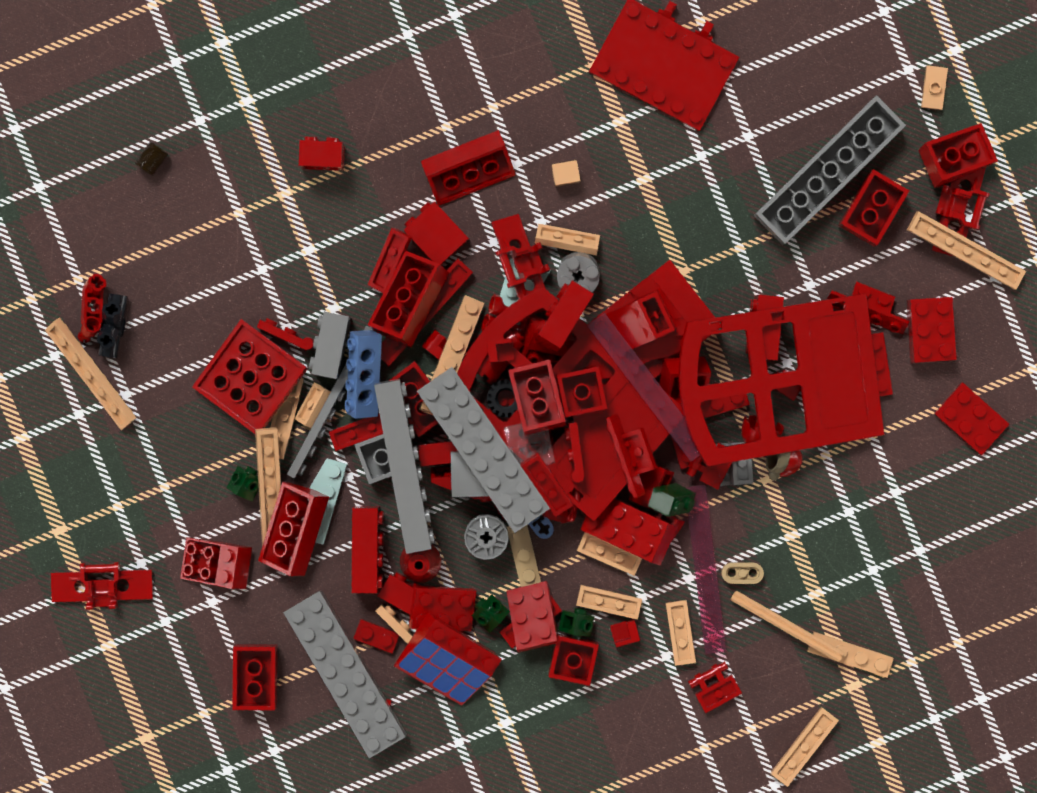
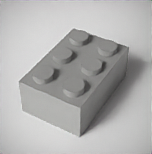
M325 311L323 316L319 315L317 328H320L319 336H315L313 343L316 353L315 357H311L309 369L312 370L311 374L338 379L344 359L351 317Z

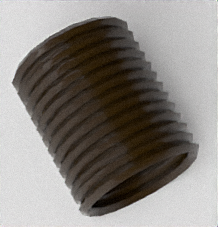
M150 141L135 164L154 176L153 174L156 173L155 171L163 163L168 153Z

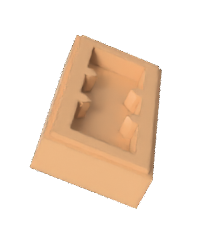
M926 66L921 108L943 110L948 68Z

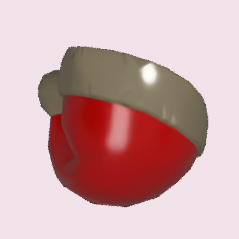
M801 451L767 456L765 464L769 472V479L775 481L779 477H787L798 471L803 460Z

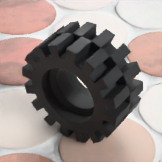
M508 379L499 380L488 391V406L494 414L500 417H511L517 410L515 397L513 404L508 407H504L498 402V394L501 391L509 390L513 393L511 381Z

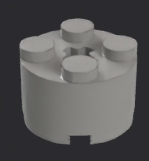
M582 252L571 253L565 256L559 264L557 272L558 285L562 288L565 283L569 285L573 280L590 292H593L599 282V266L590 254ZM582 271V276L576 278L575 273Z

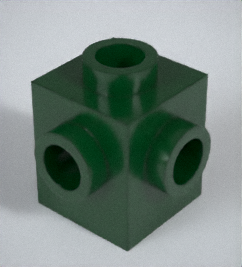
M237 466L226 488L237 496L253 502L259 491L258 471L250 466H247L246 469Z
M491 594L486 600L484 598L480 599L474 606L477 610L471 616L490 633L510 611Z
M575 608L574 611L563 610L558 631L568 633L569 637L574 639H581L582 636L590 637L595 616L588 615L587 610Z

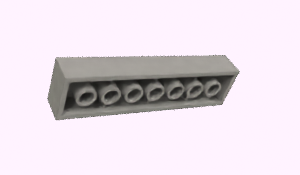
M876 95L753 216L782 245L786 244L906 125Z
M453 367L417 391L514 533L550 509Z
M400 379L375 383L374 387L405 551L408 554L431 549V544L435 543L433 528L428 529V522H431L429 507L424 508L427 496L425 487L420 486V481L423 480L421 466L416 465V460L419 459L417 445L413 446L412 439L415 438L413 424L409 425L408 417H411L409 403L405 404L404 396H407L405 382L401 383Z
M320 590L283 612L368 758L405 738L407 733L391 706H389L384 694L324 592Z

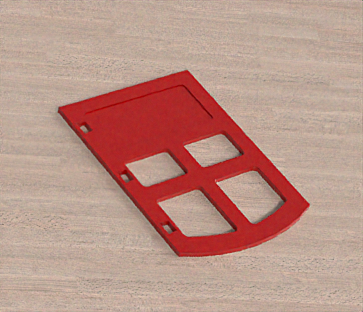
M542 287L510 305L478 336L464 357L457 372L469 392L475 376L488 354L487 341L504 339L503 335L522 319L541 308L548 311L554 301L556 303L559 301L547 289ZM579 318L571 331L576 336L575 343L552 368L557 389L556 375L570 373L585 354L592 350L615 370L614 375L603 386L608 409L571 416L573 418L572 423L577 422L584 469V479L582 482L577 483L571 479L574 465L573 462H569L567 449H571L570 440L566 441L565 432L547 453L541 455V457L571 502L595 521L628 483L626 474L621 469L619 454L614 449L613 437L607 430L606 418L618 414L624 433L644 428L653 454L684 418L682 406L624 357L617 348L610 345ZM513 347L515 359L508 361L513 367L518 368L533 364ZM474 398L507 447L523 461L528 459L519 450L523 445L533 452L531 456L538 453L519 436L522 425L518 409L506 422H503ZM573 488L583 495L580 502L569 493Z
M865 293L686 322L679 356L680 399L689 434L706 466L786 452H796L803 449L884 435L867 296ZM843 302V310H833L832 304ZM782 312L783 320H772L771 314ZM721 322V330L711 331L709 324ZM791 322L798 367L792 371L769 374L762 329L768 325ZM744 330L746 333L751 376L745 379L699 386L697 376L702 338L707 335ZM799 385L801 387L806 431L804 433L777 437L771 391L773 389ZM752 393L755 400L759 439L753 442L718 448L705 422L700 406L701 402Z

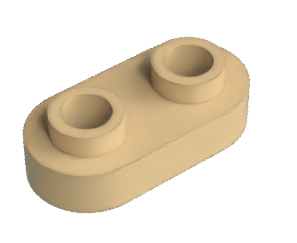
M729 562L722 567L721 576L730 584H756L762 580L764 571L759 564L754 562ZM729 569L735 570L734 576L728 575ZM751 569L756 570V575L753 577L749 576Z

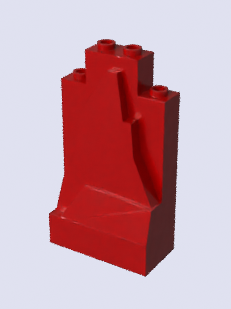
M671 260L664 263L587 324L610 345L614 346L601 316L659 290L676 329L622 354L651 380L661 374L664 359L679 358L686 322L715 318ZM720 323L709 324L711 331L721 328ZM573 335V339H574L573 344H574L575 341H576V336H575V335ZM711 335L704 336L702 342ZM590 350L571 372L599 367L604 386L614 375L615 370L594 351Z

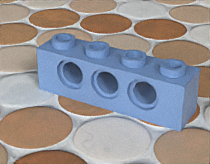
M374 330L350 331L347 341L349 358L346 362L348 379L345 383L347 390L345 410L348 415L355 419L378 417V403L374 384L380 382L382 335Z

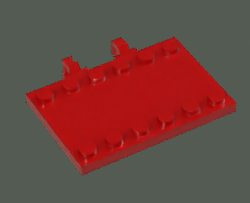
M627 0L589 73L689 127L700 131L739 56L711 42L713 37L709 33L714 24L706 21L701 32L697 30L692 32L674 22L675 18L671 17L677 4L669 1L665 10L659 9L658 12H655L635 0Z

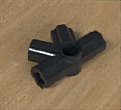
M109 293L108 303L103 305L101 330L97 336V343L100 344L99 356L117 359L120 339L125 330L126 319L124 316L128 296Z

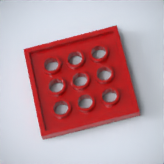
M241 319L192 388L255 434V429H262L268 425L308 367ZM245 343L251 345V350L247 354H243L241 351V347ZM261 355H266L267 363L264 366H259L257 363ZM232 360H237L239 363L235 371L229 369V363ZM277 367H282L284 370L280 378H275L274 370ZM248 372L255 374V379L252 383L245 381V376ZM220 377H225L226 385L223 388L217 387V380ZM265 384L271 386V392L268 395H263L261 392L262 386ZM236 389H241L243 393L239 400H234L233 392ZM257 401L259 404L258 410L253 413L250 412V403Z

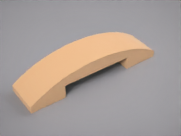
M304 378L299 380L272 419L270 428L276 427L278 429L279 459L284 460L292 432Z

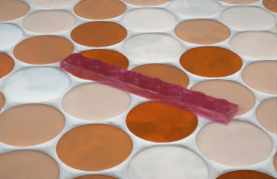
M603 313L587 325V327L690 462L699 456V453L689 434L684 416L607 315Z
M706 485L689 486L685 488L696 493L694 507L687 514L705 654L726 652Z

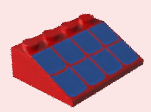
M428 612L394 664V667L462 706L492 676L502 659L491 649Z

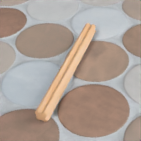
M735 591L732 595L731 601L833 660L840 662L843 658L844 652L744 594Z

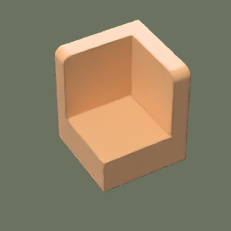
M576 160L552 164L555 187L580 183Z

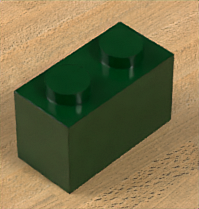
M677 483L654 487L648 507L667 517L689 513L694 507L696 493Z

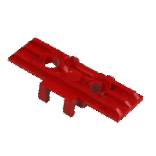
M986 167L951 182L950 187L943 185L935 215L941 216L939 223L948 227L951 220L957 221L959 223L957 233L964 237H967L969 228L974 230L980 229L979 222L986 198H989L990 193L980 190ZM962 180L970 182L971 188L969 191L960 189V182ZM972 195L978 196L971 222L965 221L966 215L964 213L968 200L971 199ZM933 245L931 251L952 256L951 254Z
M519 214L491 222L501 249L495 253L500 258L508 280L507 287L515 288L518 299L542 287L545 288L541 275L549 272L550 267L548 264L543 266L538 251L542 249L541 242L530 247ZM510 241H517L520 245V249L514 246H510ZM508 255L512 256L520 278L518 280L515 278ZM526 280H531L534 283L533 290L525 289L524 283ZM541 308L530 315H534L546 310Z
M119 562L99 565L80 563V572L51 573L52 602L87 601L86 610H93L94 607L116 609L118 606L117 600L153 599L152 570H120ZM114 572V579L89 580L87 573ZM120 579L128 581L129 588L126 591L118 589L117 583ZM77 581L84 583L85 592L81 593L76 590L75 585Z

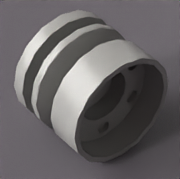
M480 514L474 517L466 527L464 534L465 545L468 551L477 558L483 560L494 559L506 549L509 540L508 529L504 521L492 514ZM486 531L489 532V536L493 537L488 540V543H485L484 539L480 538V535H484Z

